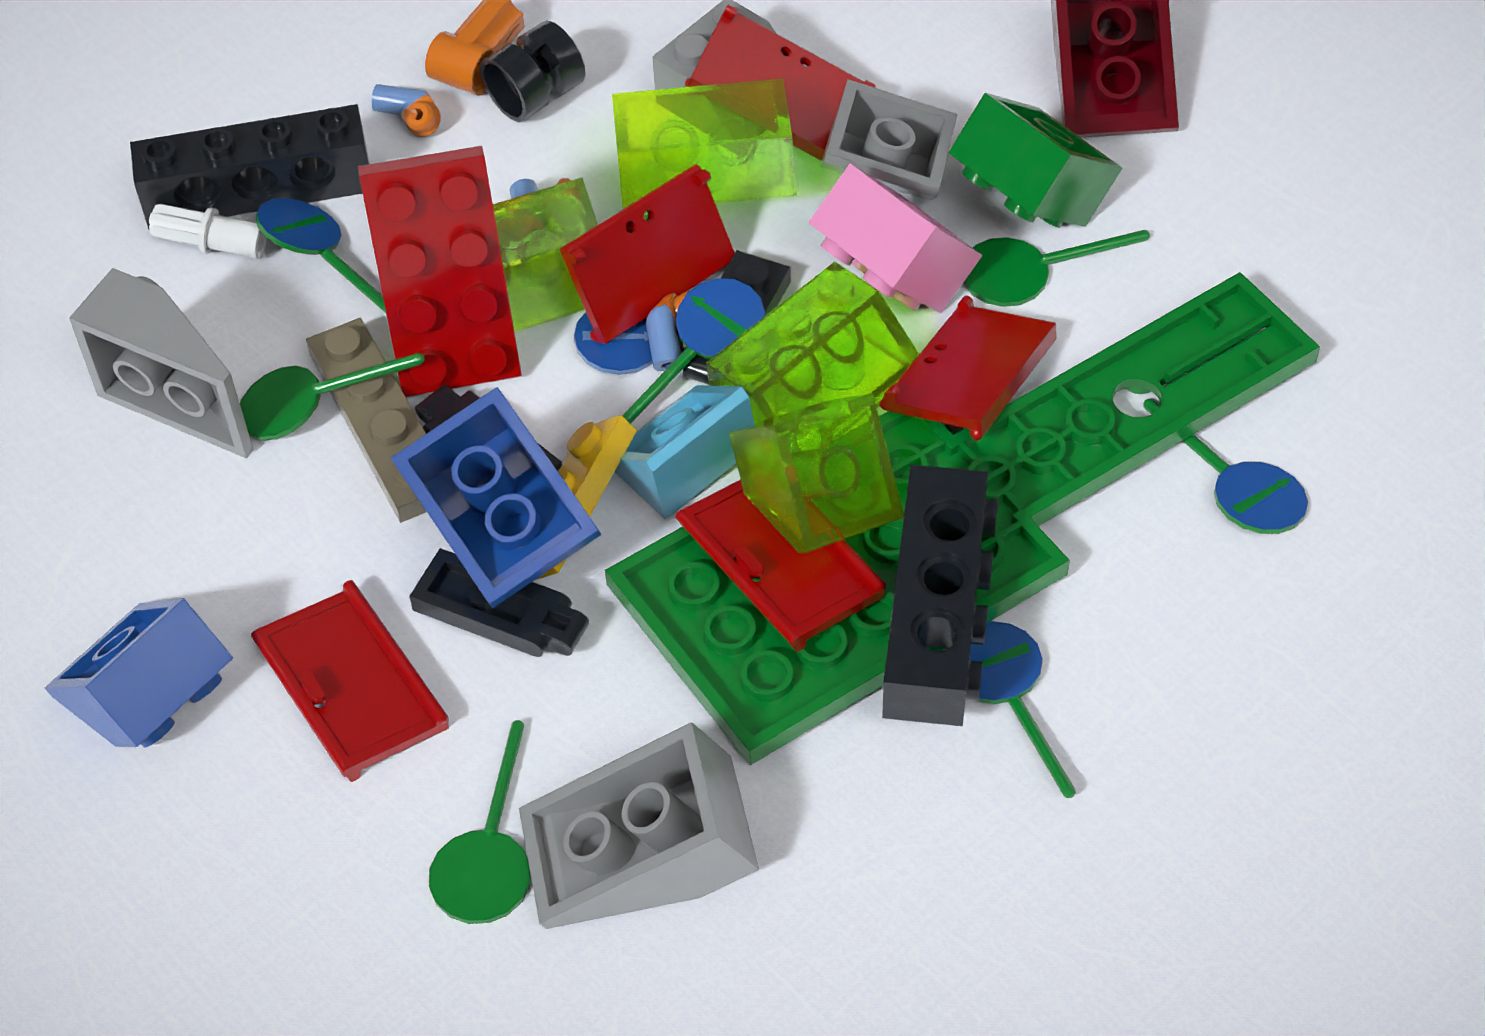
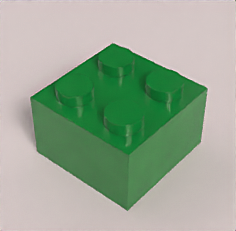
M989 93L983 94L948 152L965 165L962 174L972 183L988 191L996 188L1008 198L1004 206L1012 213L1032 223L1039 217L1057 228H1060L1063 222L1086 227L1123 169L1039 107Z

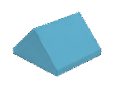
M696 385L636 432L625 454L620 458L621 461L615 473L660 516L667 519L759 446L748 394L742 386Z

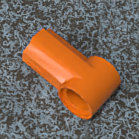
M482 0L454 34L444 31L435 36L426 54L425 72L427 76L473 95H483L486 89L481 79V61L505 45L513 42L525 27L523 13L513 5L511 0Z

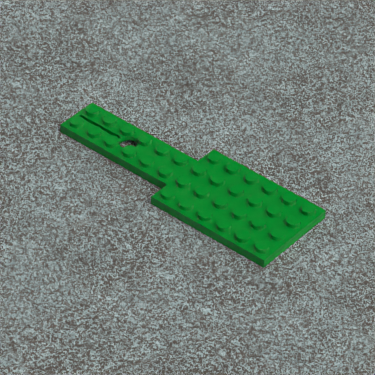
M1239 272L1010 402L978 441L971 438L970 429L968 428L953 435L943 423L887 411L780 471L792 486L886 583L883 598L807 639L805 647L799 652H796L787 640L683 527L605 569L606 585L747 763L752 765L883 686L910 465L988 472L986 498H996L999 500L995 537L982 536L981 550L993 551L990 591L977 589L975 602L978 605H988V623L1068 575L1070 560L1040 529L1039 526L1316 363L1320 346ZM1263 329L1262 331L1258 332L1257 334H1255V335L1251 336L1250 338L1244 340L1245 338L1249 337L1250 335H1252V334L1256 333L1257 331ZM1244 340L1243 342L1239 343L1238 345L1232 347L1233 345L1237 344L1238 342ZM1232 347L1231 349L1227 350L1226 352H1224V353L1220 354L1219 356L1213 358L1214 356L1218 355L1219 353H1221V352L1225 351L1226 349ZM1213 358L1212 360L1208 361L1207 363L1201 365L1202 363L1206 362L1207 360ZM1201 365L1200 367L1196 368L1195 370H1193V371L1189 372L1188 374L1182 376L1183 374L1187 373L1188 371H1190V370L1194 369L1195 367ZM1182 376L1181 378H1179V379H1177L1176 381L1170 383L1169 385H1167V386H1165V387L1163 386V385H1165L1166 383H1169V382L1175 380L1176 378ZM1124 388L1134 394L1153 392L1158 397L1161 406L1152 415L1132 417L1122 413L1115 406L1113 397ZM752 579L754 582L760 581L758 579ZM937 592V593H936V594H940V595H949V593H946V592ZM938 646L928 647V649L935 651L945 649Z

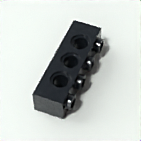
M358 104L130 142L134 185L148 230H150V214L155 205L161 203L205 212L208 208H215L219 211V215L228 217L258 212L261 204L271 199L288 198L311 203L363 194L358 166L370 164Z
M910 465L883 681L882 718L963 727L965 701L979 702L983 661L970 660L971 644H985L988 605H978L975 602L977 589L990 591L993 551L981 550L982 536L995 537L999 500L996 498H986L988 472ZM937 592H946V593H949V595H940V594H936V593H937ZM938 646L946 650L935 651L928 649V647Z

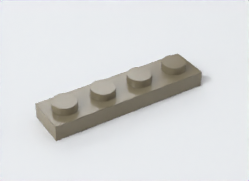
M361 317L306 338L309 354L324 381L386 362ZM393 374L331 391L330 393L399 522L402 523L426 513V510L391 460V457L426 434Z

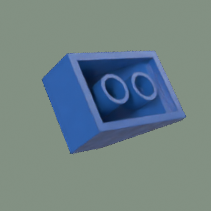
M498 387L391 457V460L492 609L602 535Z

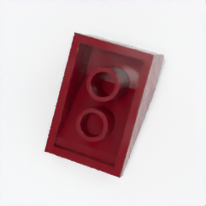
M1051 0L1054 52L1063 125L1081 138L1178 131L1179 121L1169 0Z

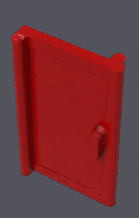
M727 4L691 77L686 79L685 88L822 161L847 80L849 79L874 88L876 85L868 80L862 81L737 12L738 9Z
M698 164L688 168L560 248L561 255L594 329L590 332V338L594 342L608 343L645 319L664 296L673 292L677 296L681 295L728 265L735 252L707 184L711 180V175L707 170H702ZM645 211H647L648 218L646 220L644 219Z
M966 295L959 301L956 310L896 383L890 385L885 391L879 406L885 411L970 429L971 438L978 441L984 436L1056 341V323L974 307L973 299Z
M763 459L759 462L758 471L691 504L675 515L681 526L697 541L796 652L801 651L805 647L807 639L884 597L886 583L768 459ZM752 579H758L760 581L754 582Z
M348 580L343 584L342 592L260 627L251 633V638L342 776L347 777L350 782L360 778L361 770L449 729L448 715L353 580ZM317 704L325 705L321 708L315 707V705Z

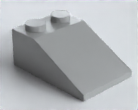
M112 268L69 317L97 396L247 459L253 451V447L230 371L162 287L150 278L144 276L135 277Z
M692 722L519 808L539 924L546 929L698 899L759 870L732 757Z

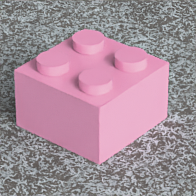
M851 163L808 222L826 236L820 245L822 248L848 266L852 264L863 272L864 276L862 278L875 289L891 299L895 297L914 311L922 303L942 313L983 256L904 196Z

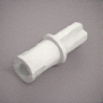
M161 203L155 205L149 217V229L152 236L199 246L201 253L205 254L211 253L214 249L251 256V258L259 260L263 256L267 244V238L257 227V223L221 216L215 208H208L205 212Z

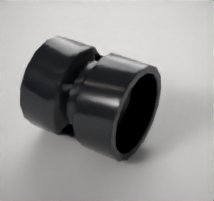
M548 20L541 22L519 36L516 45L511 43L505 45L482 60L480 65L481 79L492 101L503 114L516 122L526 120L547 106L550 97L554 99L561 97L581 84L586 76L584 61L572 38L563 28L555 22Z

